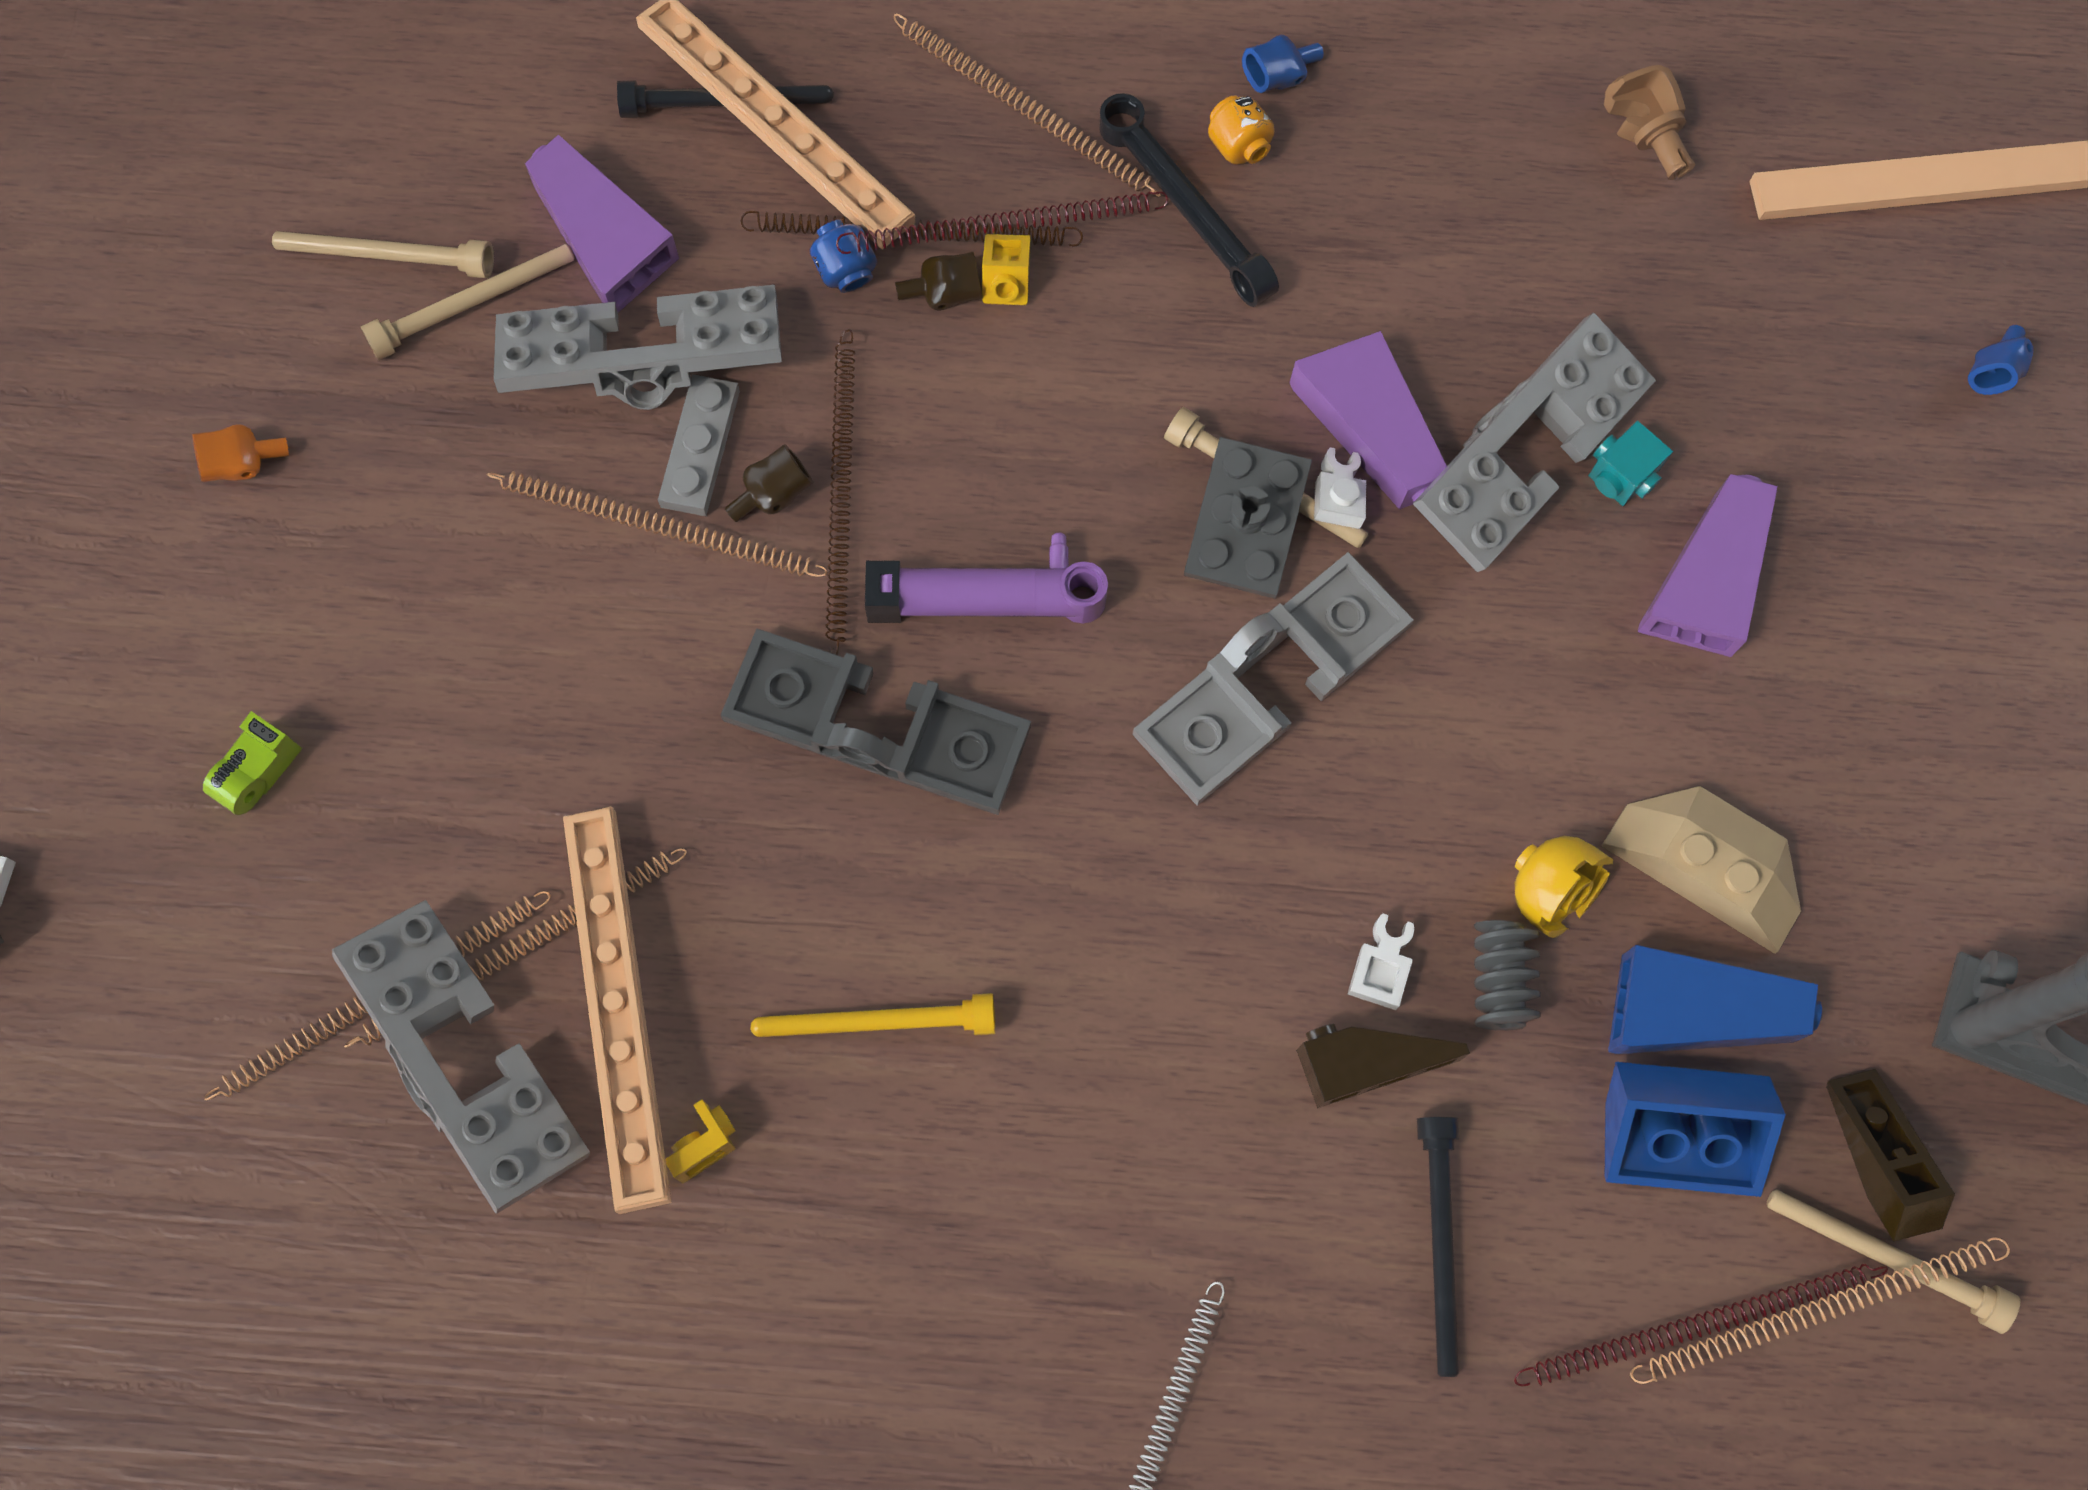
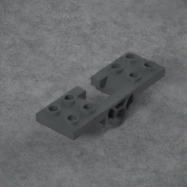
M756 629L722 710L721 718L724 722L999 815L1031 728L1030 720L939 690L938 683L928 680L927 685L913 682L905 705L907 710L916 713L902 747L885 736L881 740L863 730L849 728L846 723H833L846 689L866 695L874 674L873 667L858 663L856 655L847 652L843 658L770 632Z

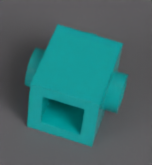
M1637 420L1619 439L1612 434L1597 448L1593 456L1598 461L1588 476L1595 482L1597 489L1603 495L1615 499L1620 505L1624 506L1636 494L1643 499L1654 489L1662 479L1657 473L1673 453V450Z

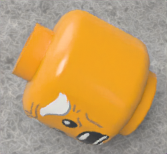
M1234 95L1225 98L1214 107L1210 114L1208 135L1228 162L1234 165L1246 162L1255 164L1269 153L1271 149L1269 143L1272 141L1275 132L1274 124L1256 100L1250 96L1238 97Z

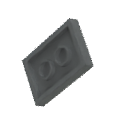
M1220 437L1185 566L1184 576L1276 599L1312 460Z

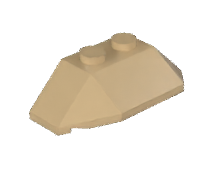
M1701 786L1627 804L1601 845L1774 954L1779 951L1801 912L1788 840Z

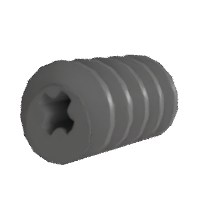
M1490 920L1476 922L1474 924L1475 929L1483 934L1476 937L1474 947L1484 954L1474 960V966L1478 971L1485 974L1475 979L1474 986L1477 990L1486 994L1476 998L1475 1007L1486 1014L1477 1017L1475 1026L1488 1030L1523 1029L1526 1026V1022L1541 1017L1540 1011L1526 1007V1002L1541 997V992L1526 987L1525 983L1540 977V971L1525 967V961L1540 957L1538 950L1525 947V941L1540 937L1539 931L1527 928L1522 923Z

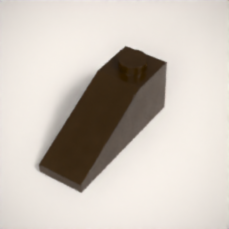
M1335 1024L1325 1025L1307 1032L1306 1037L1308 1041L1303 1042L1296 1050L1317 1109L1459 1062L1470 1054L1466 1043L1352 1026L1337 1031Z
M1872 1069L1829 1080L1826 1088L1865 1193L1893 1242L1943 1229L1955 1193L1877 1070Z

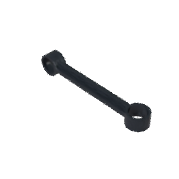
M1124 93L1108 97L1100 108L1099 128L1102 138L1112 146L1127 147L1229 270L1231 282L1236 292L1247 305L1255 307L1279 291V282L1270 263L1259 253L1250 254L1145 128V110L1141 101L1130 94ZM1123 113L1134 117L1137 122L1129 127H1116L1110 124L1107 119L1112 115Z

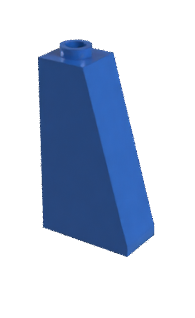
M1635 945L1622 954L1608 1052L1630 1054L1794 1043L1812 1035L1813 1031L1820 1024L1822 1004L1820 1001H1817L1818 984Z

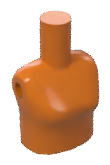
M241 424L232 425L222 430L192 434L201 483L215 480L237 481L251 479L259 473L261 459L289 456L286 437L257 441L251 429Z

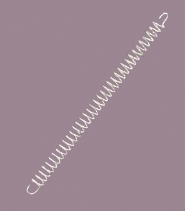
M1220 1282L1212 1283L1206 1291L1207 1295L1213 1285L1219 1284L1222 1288V1296L1219 1302L1206 1299L1199 1300L1200 1304L1208 1310L1196 1309L1195 1311L1206 1320L1193 1318L1192 1322L1201 1329H1188L1198 1339L1187 1337L1185 1341L1196 1349L1181 1348L1182 1352L1193 1359L1186 1357L1177 1358L1180 1363L1190 1369L1176 1366L1174 1370L1185 1378L1170 1377L1171 1381L1182 1388L1166 1387L1169 1392L1179 1398L1163 1396V1399L1176 1408L1159 1406L1160 1410L1172 1418L1161 1415L1155 1416L1159 1422L1169 1428L1158 1425L1151 1426L1153 1430L1166 1437L1148 1436L1151 1441L1162 1448L1151 1445L1144 1446L1146 1450L1159 1458L1148 1455L1140 1456L1144 1461L1155 1467L1137 1465L1139 1470L1151 1478L1133 1475L1134 1479L1148 1488L1129 1485L1132 1490H1153L1150 1485L1139 1478L1157 1481L1155 1476L1143 1468L1161 1471L1157 1465L1148 1459L1164 1461V1458L1150 1448L1166 1452L1168 1448L1155 1439L1168 1442L1172 1441V1439L1156 1428L1171 1432L1176 1431L1174 1427L1160 1418L1174 1422L1179 1421L1176 1416L1165 1409L1177 1412L1183 1411L1182 1408L1168 1399L1187 1402L1184 1397L1171 1389L1190 1392L1187 1387L1174 1379L1190 1383L1194 1382L1192 1378L1178 1369L1197 1373L1195 1368L1182 1360L1201 1363L1198 1358L1185 1350L1201 1354L1205 1353L1204 1350L1188 1340L1208 1344L1207 1340L1193 1331L1212 1334L1210 1330L1201 1326L1196 1321L1215 1325L1213 1320L1204 1316L1199 1311L1219 1315L1217 1311L1203 1302L1220 1305L1224 1296V1286Z

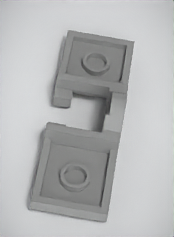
M775 285L749 286L737 289L657 297V314L660 327L676 325V343L608 351L607 333L619 331V319L615 302L496 314L494 382L498 393L593 383L597 396L614 395L634 408L650 410L663 404L675 388L691 386L690 372L782 362ZM648 381L657 387L652 391L642 392L632 386L637 382Z
M1595 313L1590 314L1577 325L1527 380L1521 382L1507 397L1479 420L1473 428L1472 435L1463 444L1464 449L1414 501L1413 505L1476 572L1485 570L1559 489L1557 483L1544 470L1536 473L1525 484L1496 452L1534 412L1563 443L1560 447L1575 463L1586 459L1656 381L1655 378Z
M1347 552L1284 605L1279 603L1270 612L1259 615L1244 625L1223 650L1208 662L1207 668L1137 725L1133 729L1132 735L1198 806L1291 726L1292 722L1276 705L1267 711L1238 680L1242 674L1289 636L1319 667L1317 671L1307 678L1305 685L1322 702L1410 628L1414 620Z
M426 900L332 949L333 959L386 1040L385 1047L393 1058L411 1098L420 1110L431 1118L438 1131L445 1133L496 1214L589 1157V1149L520 1043L496 1056L495 1063L504 1077L463 1101L460 1100L422 1041L423 1038L464 1015L471 1025L494 1011V1003Z

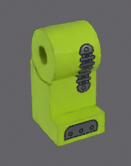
M252 711L239 726L243 733L224 758L210 769L203 783L204 793L235 815H242L251 810L303 749L286 734Z

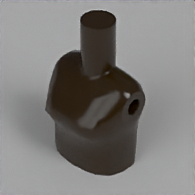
M974 251L959 255H941L927 258L921 266V277L895 282L898 300L925 296L928 305L937 311L946 310L959 303L982 299Z
M784 444L768 457L751 464L745 469L742 478L747 491L727 505L725 510L735 522H738L756 507L766 514H776L790 505L798 494L814 482L795 453Z

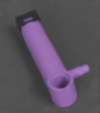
M1055 533L1051 537L1049 569L901 568L900 560H866L865 610L868 623H901V616L1066 617L1073 622L1084 624L1099 618L1106 604L1108 590L1106 574L1100 567L1090 562L1083 561L1069 566L1067 537L1063 533ZM1083 586L1093 590L1095 595L1088 599H1079L1071 591Z

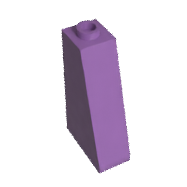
M557 135L547 145L540 146L532 154L531 159L525 163L535 190L566 243L572 249L576 260L602 303L615 302L617 312L621 311L679 259L673 235L561 136Z
M1381 331L1295 361L1289 383L1297 396L1350 455L1353 452L1359 453L1361 458L1360 466L1398 509L1413 505L1414 501L1439 476L1447 465Z
M1730 474L1714 495L1643 616L1638 627L1639 633L1732 657L1747 641L1778 486L1763 483L1761 479L1752 475L1737 476Z

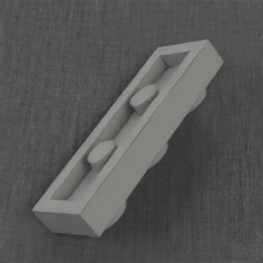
M692 374L691 386L688 388L658 497L660 508L707 516L740 393L738 383Z

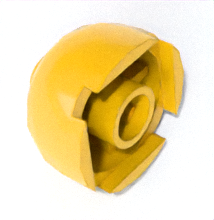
M1560 836L1545 841L1539 847L1534 844L1528 846L1515 864V868L1519 870L1515 880V901L1521 913L1532 925L1548 937L1555 938L1563 934L1569 928L1561 922L1574 911H1576L1580 919L1598 897L1610 875L1603 868V865L1613 864V859L1597 847L1577 837Z

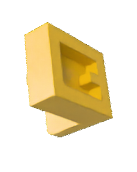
M985 235L982 261L983 303L1026 305L1028 303L1030 235Z
M703 1099L695 1103L693 1106L708 1128V1131L700 1135L699 1131H695L684 1136L671 1147L674 1153L665 1159L666 1165L673 1177L682 1184L736 1149L728 1137L736 1132L720 1105L711 1110Z

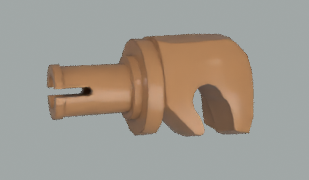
M1653 65L1618 77L1608 85L1604 100L1607 112L1626 117L1617 135L1634 142L1638 150L1653 148L1669 180H1674L1676 176L1680 178L1689 173L1696 164L1689 156L1678 135L1687 122L1684 117L1686 108L1680 88L1671 70L1662 65Z

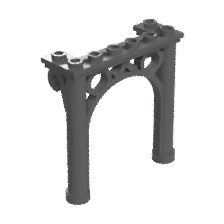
M1997 950L1989 951L1983 959L1964 952L1957 953L1932 1046L2088 1106V1046L2074 1039L2056 1025L2062 1021L2088 1013V952L2083 954L2076 964L2012 990L2005 987L2006 983L2012 985L2016 980L2018 973V960L2016 957Z

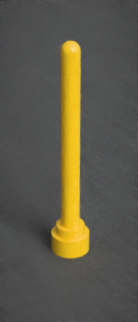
M993 993L973 994L971 1000H963L962 1005L763 1016L755 1018L751 1022L750 1029L753 1035L757 1037L964 1026V1031L974 1030V1035L995 1034Z

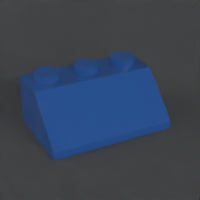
M1615 1062L1605 1102L1604 1176L1606 1182L1761 1197L1786 1116L1770 1076Z

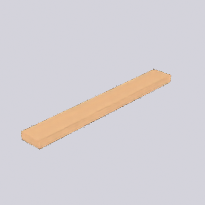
M659 0L636 17L639 29L853 224L861 226L865 235L869 230L875 236L877 229L883 233L885 228H888L892 233L894 227H897L900 231L903 225L909 229L911 224H915V214L679 0ZM896 229L894 230V240L899 237ZM888 230L885 233L886 246L891 243ZM878 231L877 246L883 250V240ZM869 232L868 238L874 242L872 234Z
M2088 140L1754 173L1749 182L1759 220L2088 188Z
M607 807L564 816L563 821L614 1210L618 1214H623L672 1202L617 814L613 807Z

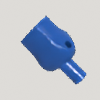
M1278 35L1266 43L1246 48L1242 56V67L1255 91L1263 93L1273 89H1285L1303 82L1308 74L1306 65L1321 61L1324 51L1319 43L1296 48L1288 36Z
M2019 325L2010 326L2000 342L1986 346L1976 353L1974 365L1968 375V383L1975 392L1983 395L1999 394L2010 390L2017 384L2019 379L2027 376L2033 357V345L2025 337L2026 332L2023 327Z

